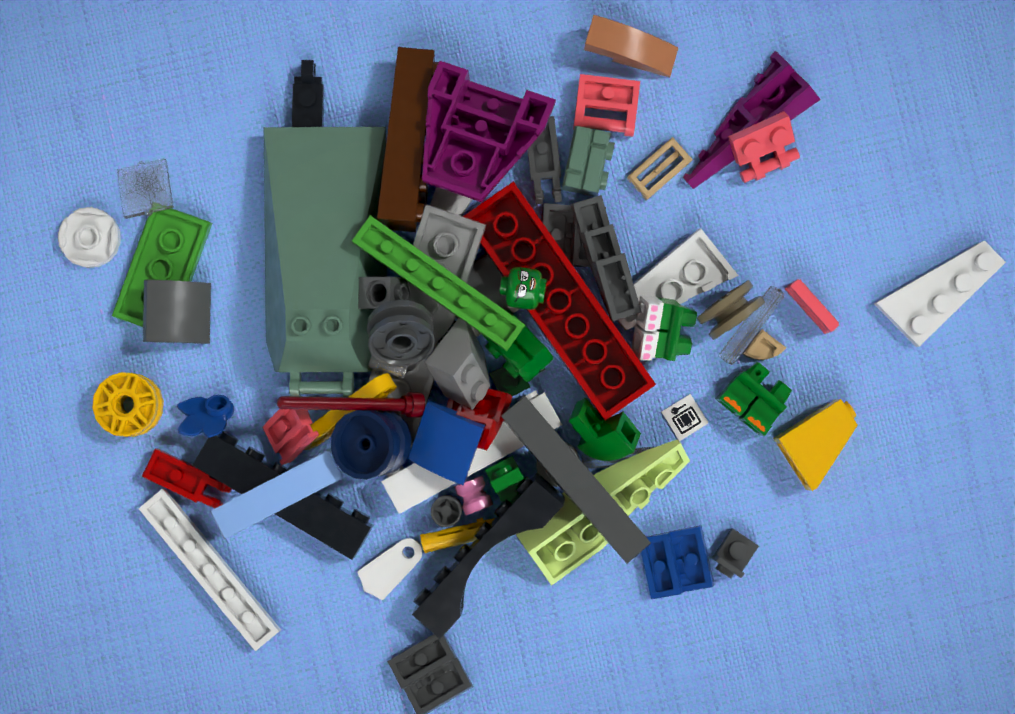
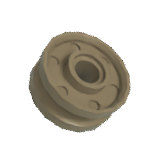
M749 280L732 289L697 317L700 324L715 319L718 323L709 333L712 340L740 324L765 303L761 296L749 301L745 299L744 296L753 287Z

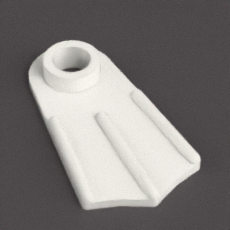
M411 538L403 539L358 570L357 573L362 582L364 592L384 600L420 561L422 547L419 542ZM405 547H412L414 549V556L406 557L403 553Z

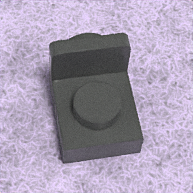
M731 528L712 557L713 560L718 562L715 569L730 579L734 574L742 578L745 574L742 571L759 546Z

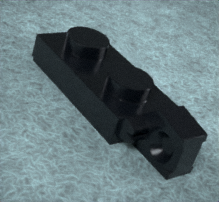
M301 60V77H294L292 127H324V85L322 77H316V64H314V60Z

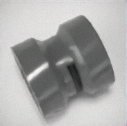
M440 496L431 507L432 519L442 527L453 526L462 515V504L455 496Z

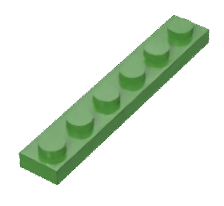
M371 215L353 238L352 243L505 351H508L524 328L525 324Z

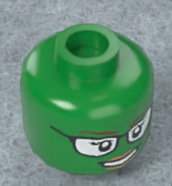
M513 267L508 277L502 276L500 295H506V303L510 307L534 310L539 303H544L547 279L542 278L541 272L537 269Z

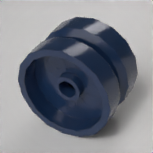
M356 410L345 414L336 423L331 435V451L335 463L344 473L356 479L367 480L395 472L406 462L411 451V434L406 422L394 411Z

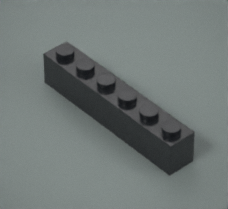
M225 431L208 438L193 463V466L240 494H244L290 470L278 462L271 465L264 461L265 455L253 447L249 446L246 450L237 445L239 439ZM315 492L275 513V515L351 560L356 557L374 526L368 522L370 520L368 515L357 509H354L353 512L342 507L344 502L330 493L325 497Z

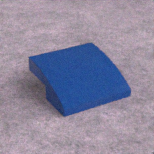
M428 401L408 459L432 473L464 485L485 425L457 415L458 411Z
M702 525L647 536L651 544L641 552L651 599L680 595L683 592L714 586Z

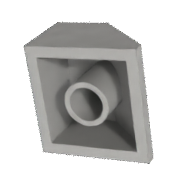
M459 318L424 363L445 397L473 410L477 403L485 397L490 387L485 352L471 326Z

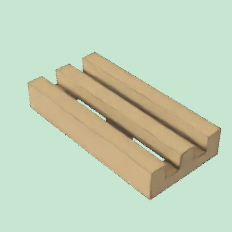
M672 137L627 176V180L635 186L634 188L647 201L693 159ZM673 147L675 152L641 182L637 179L642 172ZM679 156L682 157L683 160L649 190L645 188L650 181Z

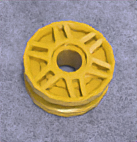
M120 372L109 376L99 384L93 397L92 409L96 421L105 431L115 436L136 437L148 433L158 424L163 414L164 400L161 390L153 380L141 374ZM127 397H131L134 402V407L129 413L123 408V402Z

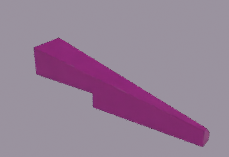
M775 51L770 56L771 64L763 74L758 73L754 78L755 86L746 98L741 97L714 133L716 139L707 151L702 150L698 155L700 161L690 175L685 173L683 176L693 189L735 160L728 136L783 111L789 116L791 121L821 100L812 87L778 52Z

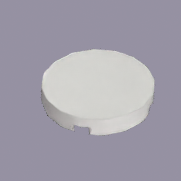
M93 207L79 208L62 221L58 232L59 247L73 264L86 268L100 267L110 262L117 254L121 243L120 229L115 219L105 211Z

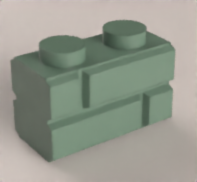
M580 126L574 127L562 190L593 197L598 196L599 189L605 190L609 172L603 171L605 160L611 161L615 143L609 142L611 133Z

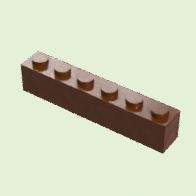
M398 47L377 215V220L393 231L416 233L417 222L421 221L425 209V204L420 203L421 193L427 192V183L422 181L424 144L426 141L428 86L439 63L435 62V50Z

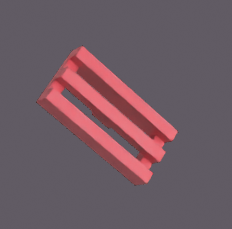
M797 279L785 288L788 294L824 334L831 333L839 326V322L801 280Z

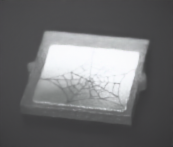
M165 158L146 163L139 161L138 165L117 169L122 213L125 219L145 214L151 216L153 212L174 208L168 165Z

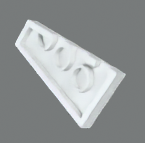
M982 241L889 296L877 301L874 305L915 347H920L1006 262L986 241Z

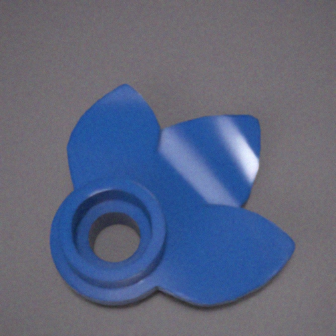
M213 395L208 399L195 397L177 404V408L187 417L177 430L179 434L185 436H196L204 433L208 438L214 437L222 433L226 428L227 420L234 414V405L224 395Z

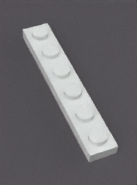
M165 488L161 489L138 508L255 651L281 630Z

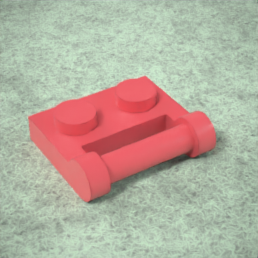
M580 74L573 130L575 126L590 129L622 132L624 136L633 137L640 81ZM585 108L626 112V121L584 116Z

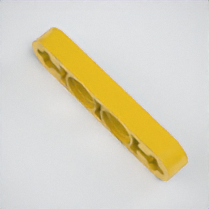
M385 373L374 378L349 397L385 398L395 391L397 386L390 374ZM330 410L312 423L310 426L313 432L317 431L319 435L304 450H310L329 439L336 423L345 414L356 410Z

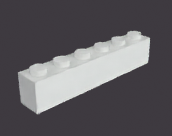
M535 390L526 395L527 399L553 429L562 425L545 392L538 395ZM504 421L487 451L477 448L468 476L525 446ZM416 463L405 469L401 466L397 471L386 474L388 478L381 481L399 514L455 484V482L432 473Z

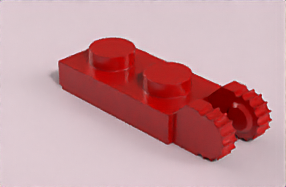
M158 448L154 449L142 474V477L196 503L200 501L214 509L224 503L215 497L203 494L207 485L209 484L224 493H230L232 488L192 464Z

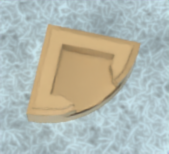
M761 329L742 354L751 359L766 360L778 356L786 347Z

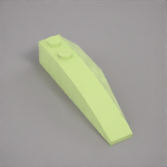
M677 439L615 463L593 476L629 516L637 507L642 510L650 502L651 493L656 488L663 489L690 460L681 442ZM562 493L565 496L564 506L543 528L515 534L551 586L608 544L565 493Z

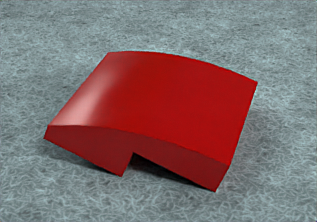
M488 389L485 397L477 403L473 410L451 399L448 400L446 407L458 411L457 415L485 425L477 448L487 451L503 423L501 416L508 411L513 396L505 392Z

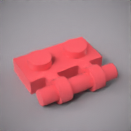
M784 111L728 136L735 162L739 166L747 163L749 165L748 169L740 172V177L744 183L753 179L758 181L764 178L766 173L777 168L782 170L789 167L790 162L800 158L796 148L785 152L784 146L795 142L790 118ZM773 152L774 157L760 162V157Z

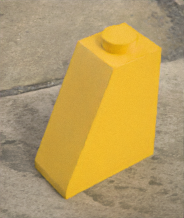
M834 399L773 438L806 490L813 491L818 488L858 426L854 420L856 413L847 401L843 403L841 399Z

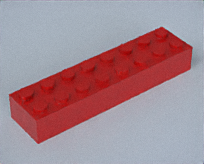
M514 181L463 216L486 224L480 244L502 276L508 277L513 267L537 269L541 272L542 278L547 279L544 303H539L534 310H526L604 420L610 418L656 385Z

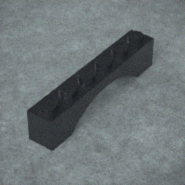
M538 473L531 479L525 477L515 489L518 494L510 502L505 499L494 512L497 517L490 524L485 521L474 534L477 539L470 546L464 544L453 557L456 562L450 568L444 566L433 579L436 582L430 590L425 587L414 599L413 602L416 606L412 615L439 639L460 618L464 608V592L467 580L481 557L493 546L512 535L527 530L543 528L564 506L565 496Z

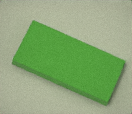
M154 202L112 316L143 327L144 280L191 282L213 223Z

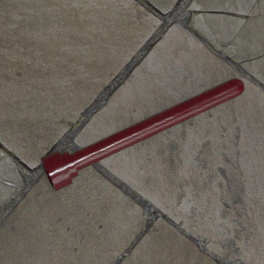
M408 392L406 395L401 396V398L281 396L277 400V406L280 409L400 411L402 414H406L407 417H422L425 410V397L420 392Z

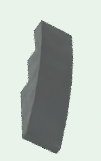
M602 195L570 204L589 265L611 321L642 313L625 253H621L614 226L609 223Z

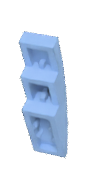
M326 451L211 510L210 513L225 540L339 481L342 477L329 451Z

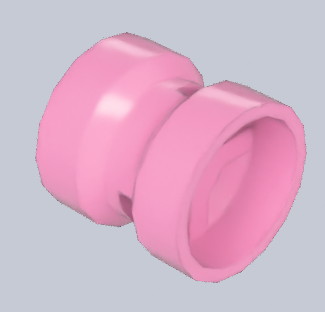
M483 476L466 481L464 485L454 486L457 495L463 497L462 509L465 515L493 505L490 495L483 491L485 487Z

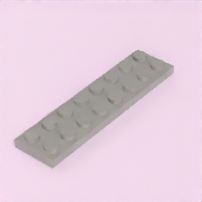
M427 204L413 246L467 283L486 224ZM408 282V300L422 304L431 313L434 325L435 349L452 328L456 315ZM427 358L407 366H390L376 359L368 382L382 374L389 373L397 388L385 398H401V396L406 395L408 392H420L425 397L426 407L435 379L424 363ZM394 411L408 425L412 448L422 417H407L406 414H402L400 411Z

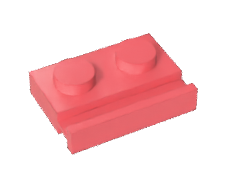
M279 409L262 427L274 452L280 453L282 459L279 462L281 465L291 463L319 435L317 431L313 432L310 426L313 422L308 410Z

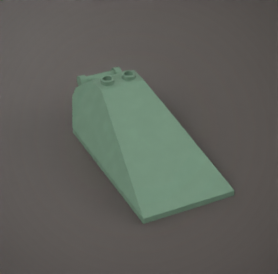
M263 127L266 344L275 372H290V396L300 397L301 394H343V397H349L354 393V372L372 371L376 360L371 355L368 347L369 335L367 332L368 317L374 310L358 309L359 277H387V267L352 243V240L370 215L377 220L386 149V127ZM301 372H343V381H301Z

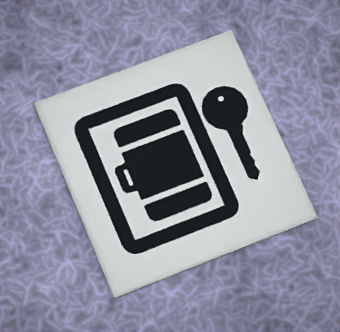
M691 394L661 412L679 441L708 424L707 419Z

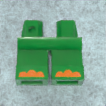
M755 362L746 371L739 372L715 399L732 414L740 416L738 419L756 434L765 436L776 418L787 408L784 403L792 389L780 380H777L769 391L765 389L760 383L770 372L762 364Z

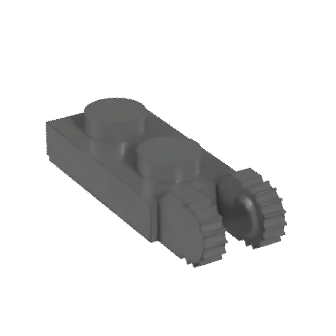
M550 116L545 130L527 149L530 177L534 184L536 204H543L544 194L541 189V180L552 179V196L554 201H562L559 179L561 178L555 119L554 116Z

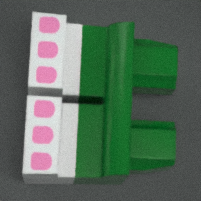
M640 295L639 304L642 313H638L636 317L638 325H635L631 348L637 358L652 361V358H664L675 361L676 355H689L692 340L689 336L680 335L681 326L694 327L697 312L693 308L680 305L674 299Z

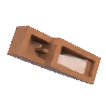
M593 15L584 50L613 58L612 62L670 78L678 47L631 26Z

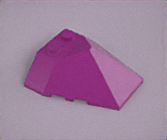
M439 61L428 86L422 181L482 202L545 130L556 99L526 90L522 99L470 81L469 70Z

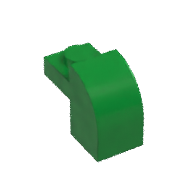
M587 398L576 402L568 420L572 424L573 429L581 435L577 447L589 457L601 461H613L634 453L641 435L624 412L604 420Z
M513 456L485 470L501 502L505 499L510 502L518 494L515 489L524 477Z

